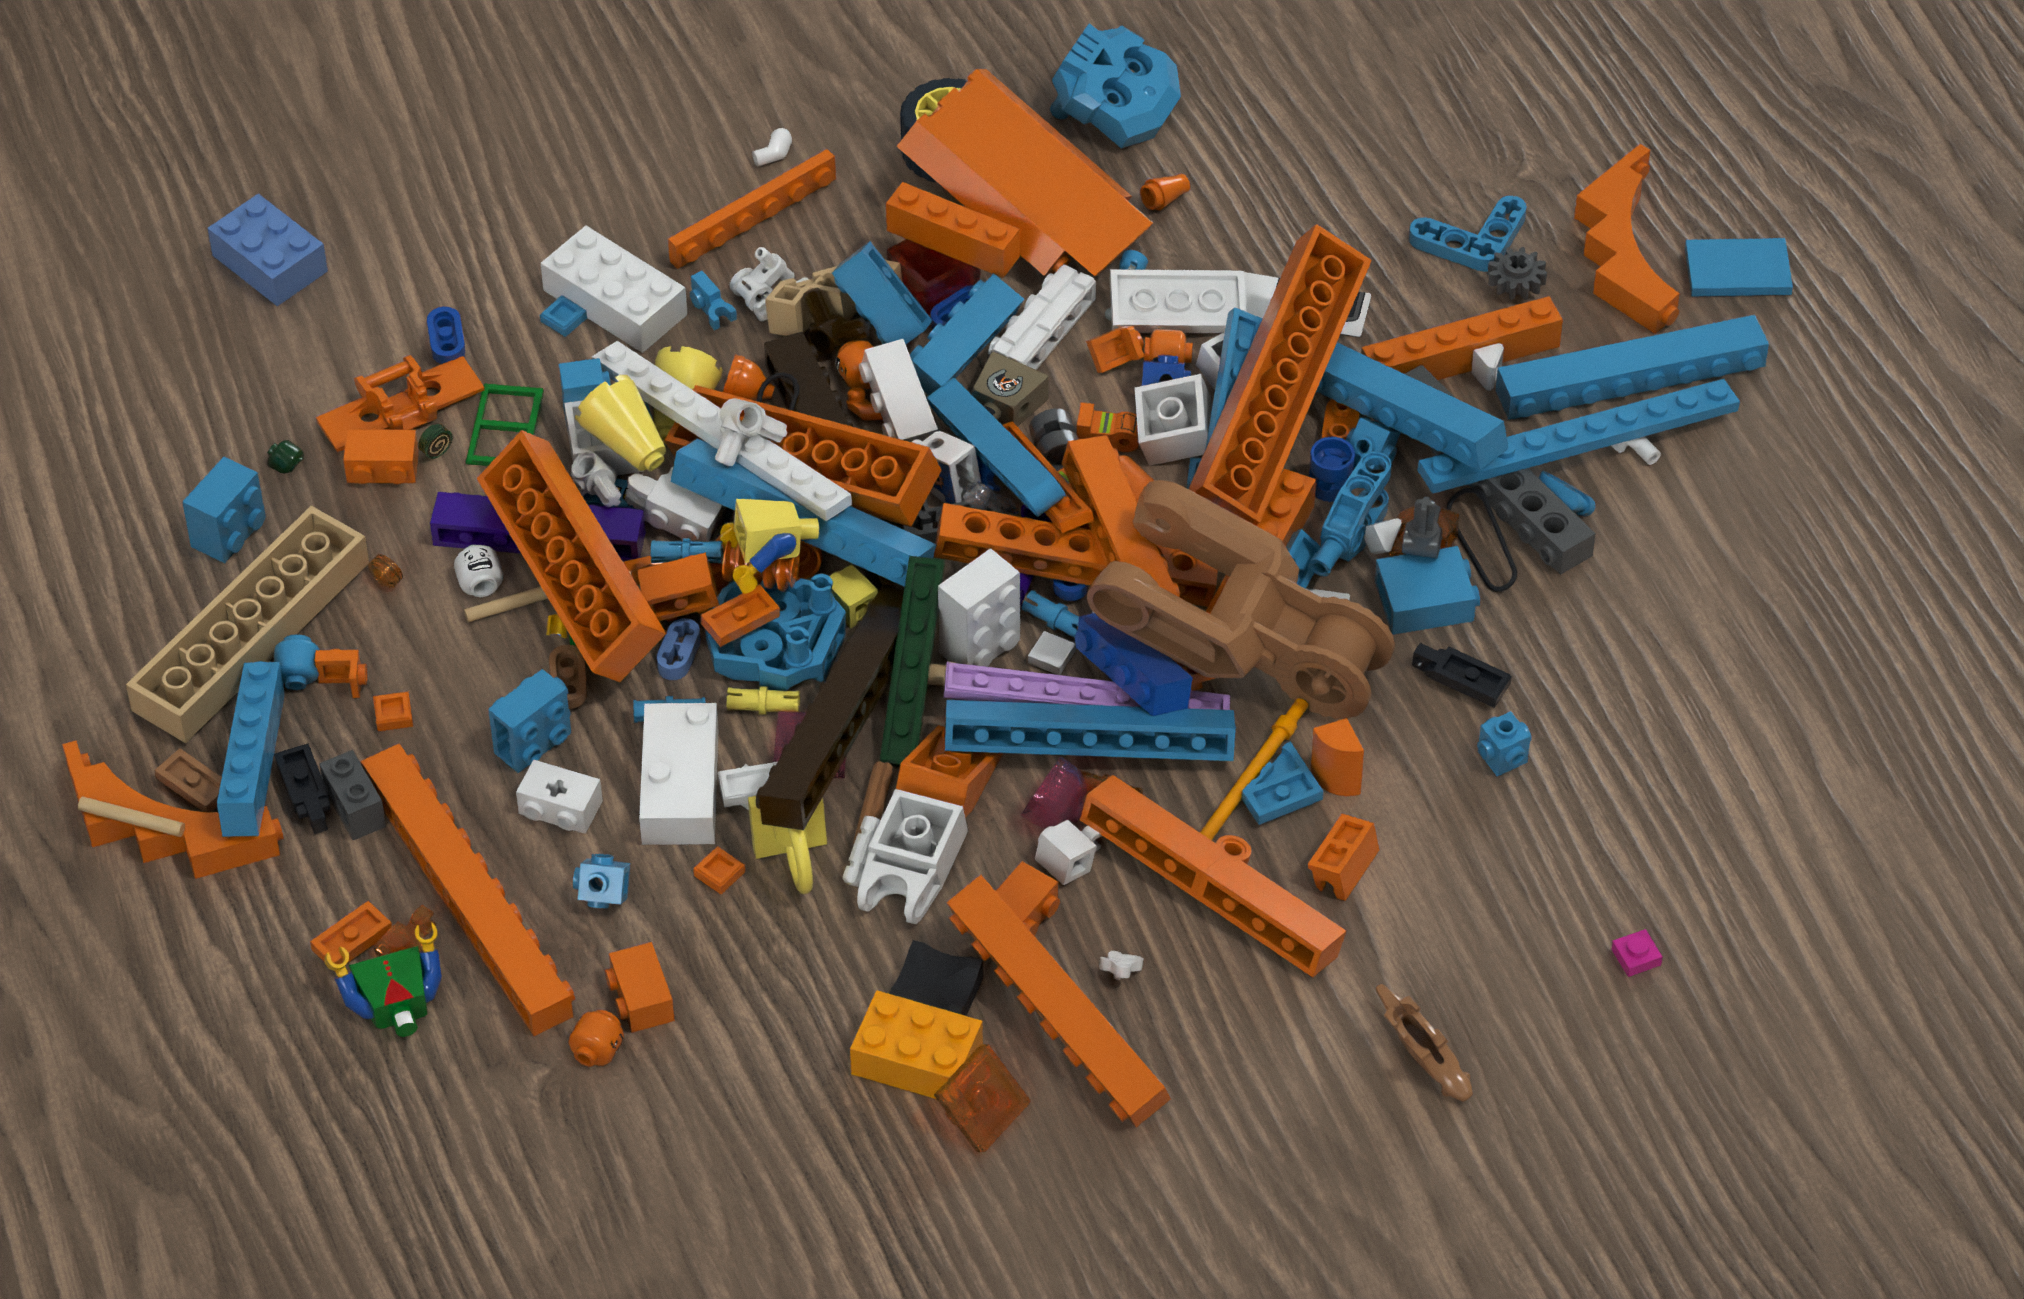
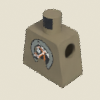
M993 351L974 385L972 395L1002 425L1013 421L1018 427L1048 400L1049 375Z

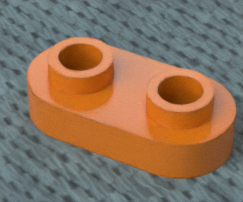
M1333 399L1330 400L1325 409L1322 438L1334 436L1346 440L1351 429L1356 428L1360 413Z

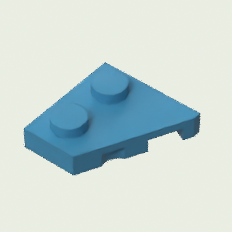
M1290 741L1282 747V753L1273 763L1268 762L1261 770L1259 777L1252 779L1242 790V800L1258 825H1261L1323 800V789Z

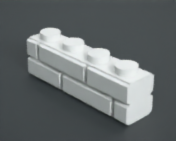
M1064 264L1055 274H1048L1044 279L1040 292L1037 295H1030L1027 299L1023 312L1019 316L1014 315L1011 317L1007 324L1006 332L1001 338L996 336L991 341L988 354L990 355L994 351L1037 370L1095 301L1096 281L1094 278L1082 272L1079 274L1077 270Z

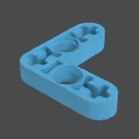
M1517 196L1501 198L1478 235L1431 218H1418L1410 224L1409 242L1418 250L1478 271L1488 272V263L1494 261V253H1501L1504 256L1506 248L1510 247L1524 224L1526 203ZM1512 211L1509 220L1505 219V215ZM1493 230H1502L1506 233V235L1503 237H1494L1490 234V232ZM1450 241H1458L1462 243L1463 246L1460 248H1451L1447 246L1446 243Z

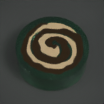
M434 424L422 433L418 443L419 450L430 459L438 458L449 449L453 435L444 425Z

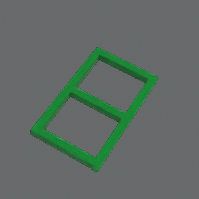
M485 383L483 385L485 390L481 393L466 464L489 466L496 458L475 455L481 429L512 432L523 430L535 435L544 395L543 388ZM489 394L534 397L529 423L483 420Z

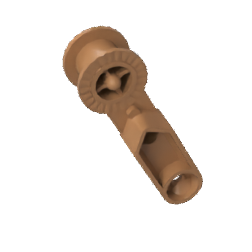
M1164 480L1149 482L1139 496L1133 519V525L1138 532L1154 544L1164 548L1180 549L1229 576V579L1209 614L1159 587L1151 575L1141 568L1126 562L1113 561L1097 576L1087 592V601L1092 611L1109 625L1205 677L1243 678L1255 667L1276 678L1282 690L1288 694L1290 699H1304L1309 705L1307 709L1313 713H1319L1323 717H1332L1334 719H1348L1363 713L1371 698V688L1364 676L1366 671L1382 668L1390 661L1394 653V637L1388 625L1383 623L1382 619L1374 615L1370 609L1363 608L1359 603L1337 597H1320L1297 584L1299 567L1281 539L1184 486Z

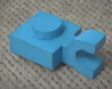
M703 271L691 276V301L697 309H702L707 314L709 324L714 331L720 328L719 316H725L731 322L737 319L736 309L731 304L724 302L718 287Z

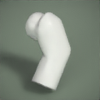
M779 128L771 133L768 147L752 151L753 160L757 167L786 157L792 143L791 134L787 129Z
M1645 436L1611 445L1619 453L1624 452L1626 447L1630 446L1649 465L1654 464L1661 456L1660 451Z

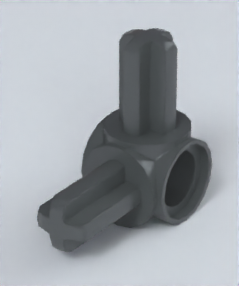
M1430 497L1417 499L1415 502L1414 519L1407 522L1402 544V553L1438 558L1443 530L1438 525L1441 508L1435 504V501L1430 500Z

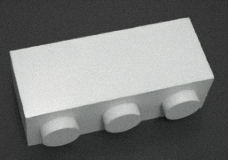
M904 339L865 349L862 363H859V371L863 382H869L873 393L870 394L874 411L881 413L883 418V435L912 442L916 439L924 441L934 432H937V425Z

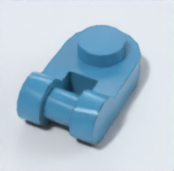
M1542 471L1538 478L1574 513L1586 517L1594 512L1595 501L1592 497L1548 472Z

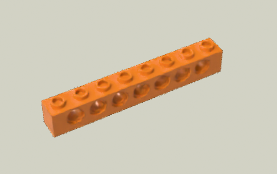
M943 503L937 526L936 548L934 552V557L971 563L991 548L1020 573L1090 586L1107 567L1095 538L1089 529L1077 527L1062 533L1051 522ZM1156 544L1160 555H1164L1166 558L1168 573L1172 582H1175L1179 587L1180 598L1191 604L1208 607L1216 589L1218 570L1180 549L1164 548Z

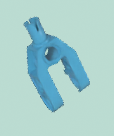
M1370 452L1365 454L1338 492L1322 526L1320 536L1321 548L1310 561V568L1315 574L1323 577L1328 576L1339 558L1349 562L1366 546L1364 539L1366 526L1381 522L1386 516L1389 497L1384 487L1391 477L1392 464L1390 458L1384 453ZM1371 465H1379L1385 470L1375 474L1369 472L1366 468ZM1355 488L1365 489L1358 496L1351 493ZM1376 500L1382 503L1379 507L1372 508Z

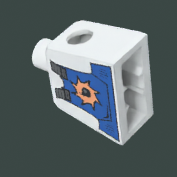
M941 431L934 432L924 441L920 439L912 441V443L930 447L942 470L930 491L938 499L947 504H954L979 499L983 496L975 446Z

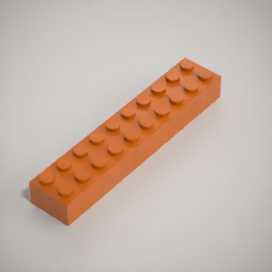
M1318 224L1314 225L1295 243L1189 486V490L1255 526L1262 520L1372 261Z

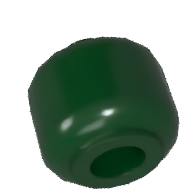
M283 440L279 444L274 443L267 452L270 455L267 461L268 466L283 474L292 472L304 459L303 450L289 440Z

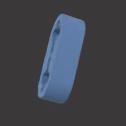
M689 618L677 619L671 623L657 653L658 672L667 680H678L686 676L700 646L699 625ZM685 633L690 634L684 637L682 643L679 642V637H683ZM675 655L678 656L679 661H675L673 665H668L672 663Z

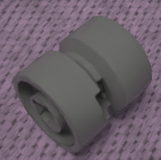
M1048 409L1037 414L1029 424V432L1035 447L1056 471L1062 469V461L1068 441L1079 439L1069 412L1063 409Z

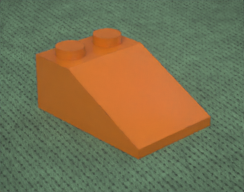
M938 725L901 762L896 789L963 806L966 818L973 811L1003 753L945 751V727Z

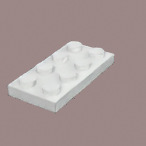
M1110 269L1112 330L1121 326H1133L1139 333H1152L1156 329L1180 330L1184 333L1225 332L1229 311L1235 307L1247 312L1244 271Z

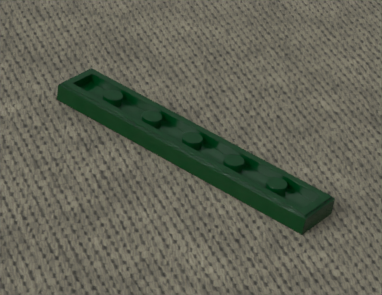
M909 556L879 760L883 763L888 762L896 767H900L901 762L920 743L938 618V585L943 582L945 560Z

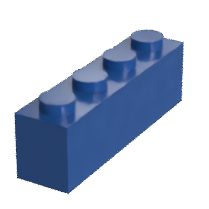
M1095 613L1079 616L1078 629L1075 634V647L1151 716L1188 708L1193 677L1174 660L1109 625Z

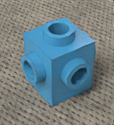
M1360 418L1356 428L1351 429L1346 438V441L1350 442L1354 447L1355 467L1361 458L1370 452L1384 453L1390 458L1392 463L1397 453L1395 445L1401 432L1387 427L1372 418ZM1371 465L1366 468L1369 472L1372 469L1385 470L1379 465Z
M1511 711L1499 717H1492L1480 726L1479 742L1477 743L1478 753L1496 776L1502 775L1528 762L1531 733L1527 725L1519 722Z
M592 854L591 859L587 858L584 860L580 867H576L574 871L573 889L578 890L577 900L588 901L587 906L593 908H609L610 903L621 905L628 898L631 863L613 861L614 856L608 854Z

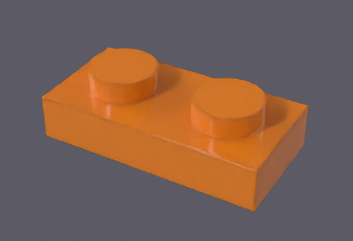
M758 585L753 591L747 594L742 593L701 615V625L718 645L722 647L780 617V607L764 588Z
M367 901L311 940V949L323 961L325 955L329 952L331 961L335 964H341L343 958L339 952V947H343L349 954L348 962H350L393 931L392 923L372 903Z

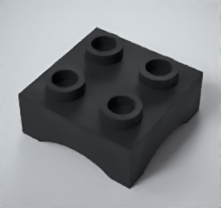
M913 940L901 973L889 994L967 1016L984 977L983 960L972 956L959 957L949 955L930 947L926 943Z

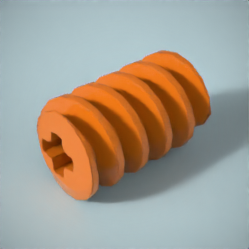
M730 540L727 542L722 562V577L727 582L732 581L733 571L736 567L741 565L749 566L751 564L744 562L739 544L737 543L736 547H732ZM799 555L793 558L776 559L762 573L759 571L755 573L754 576L758 582L757 586L763 580L766 589H772L776 583L779 591L784 592L789 586L792 589L798 575Z

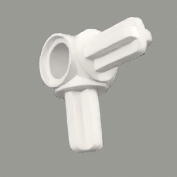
M736 398L729 399L723 404L720 411L721 427L726 430L715 455V460L726 466H733L745 437L750 438L758 434L774 442H781L787 436V425L765 415V410L756 403ZM744 410V418L740 422V414Z
M585 451L579 454L572 464L571 475L581 495L584 496L586 493L592 496L597 495L605 507L609 508L613 505L617 507L621 503L619 499L622 494L615 485L617 478L616 470L592 451Z

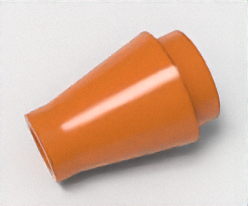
M1182 173L1175 176L1149 179L1141 187L1140 197L1146 208L1162 210L1179 196L1190 190V182L1187 176Z

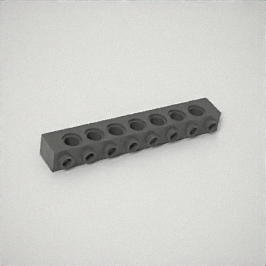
M1423 365L1405 373V375L1454 397ZM1431 447V450L1435 454V456L1445 454ZM1529 468L1468 484L1471 488L1481 490L1497 516L1503 522H1507L1518 533L1520 539L1533 547L1539 553L1543 562L1551 565L1560 575L1593 556L1596 533Z

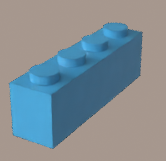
M995 274L986 282L980 279L968 293L971 298L965 304L959 301L948 314L950 320L944 326L938 323L927 337L930 341L923 348L921 345H918L910 353L922 389L927 395L933 393L953 377L956 379L1005 327L1011 317L1017 314L1024 298Z

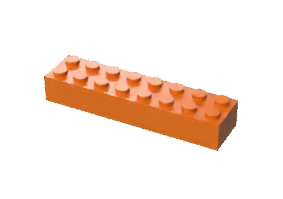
M695 385L693 391L719 408H722L726 401L733 398L758 404L765 410V415L787 425V436L781 442L770 440L771 442L849 492L852 499L851 507L880 519L911 527L942 471L930 447L698 385ZM744 410L740 414V421L744 418ZM674 422L664 441L674 457H676V452L679 449L701 438L677 422Z
M521 430L477 477V480L591 671L621 682L667 633L550 442Z

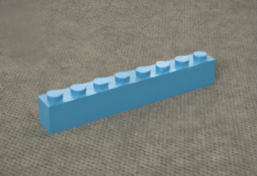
M1751 315L1498 367L1495 391L1508 420L1529 417L1548 411L1562 410L1582 404H1592L1601 400L1625 397L1630 394L1658 390L1664 387L1683 383L1688 384L1702 379L1721 377L1731 373L1765 367L1769 343L1756 316Z
M1338 342L1336 343L1316 392L1478 470L1484 468L1509 449L1503 420Z
M701 439L694 440L676 452L670 482L732 510H735L736 499L792 502L799 519L817 518L819 522L818 539L801 541L905 587L909 556L934 557L935 543L849 506L828 521L823 520L736 461L733 466H726L715 460L717 449Z
M946 700L945 751L1234 761L1236 732L1234 710L1186 708L1151 716L1142 707Z

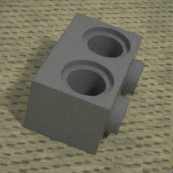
M353 750L319 763L329 800L352 840L386 827L382 800Z

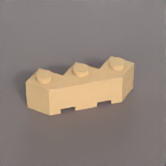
M885 260L902 281L900 263ZM836 267L813 272V279L796 283L794 278L780 281L765 299L769 332L783 336L799 332L804 334L814 320L805 302L803 293L817 287L821 290L830 313L838 314L847 321H850L857 312L855 302L848 293H843L837 287L834 280L835 277L832 274Z

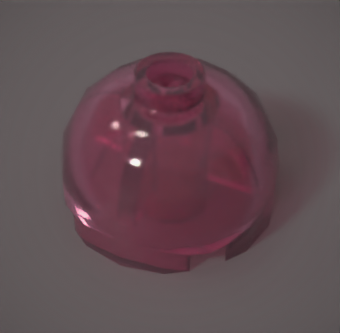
M1060 756L1021 813V816L1032 824L1044 829L1049 826L1054 827L1067 819L1077 823L1081 817L1085 803L1083 800L1087 792L1086 780L1081 771Z

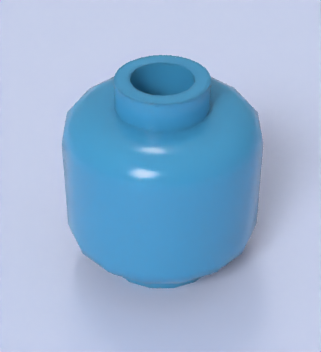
M289 635L275 646L274 662H280L282 680L288 689L301 690L306 688L307 684L313 683L318 679L319 673L315 666V652L320 650V648L308 636Z

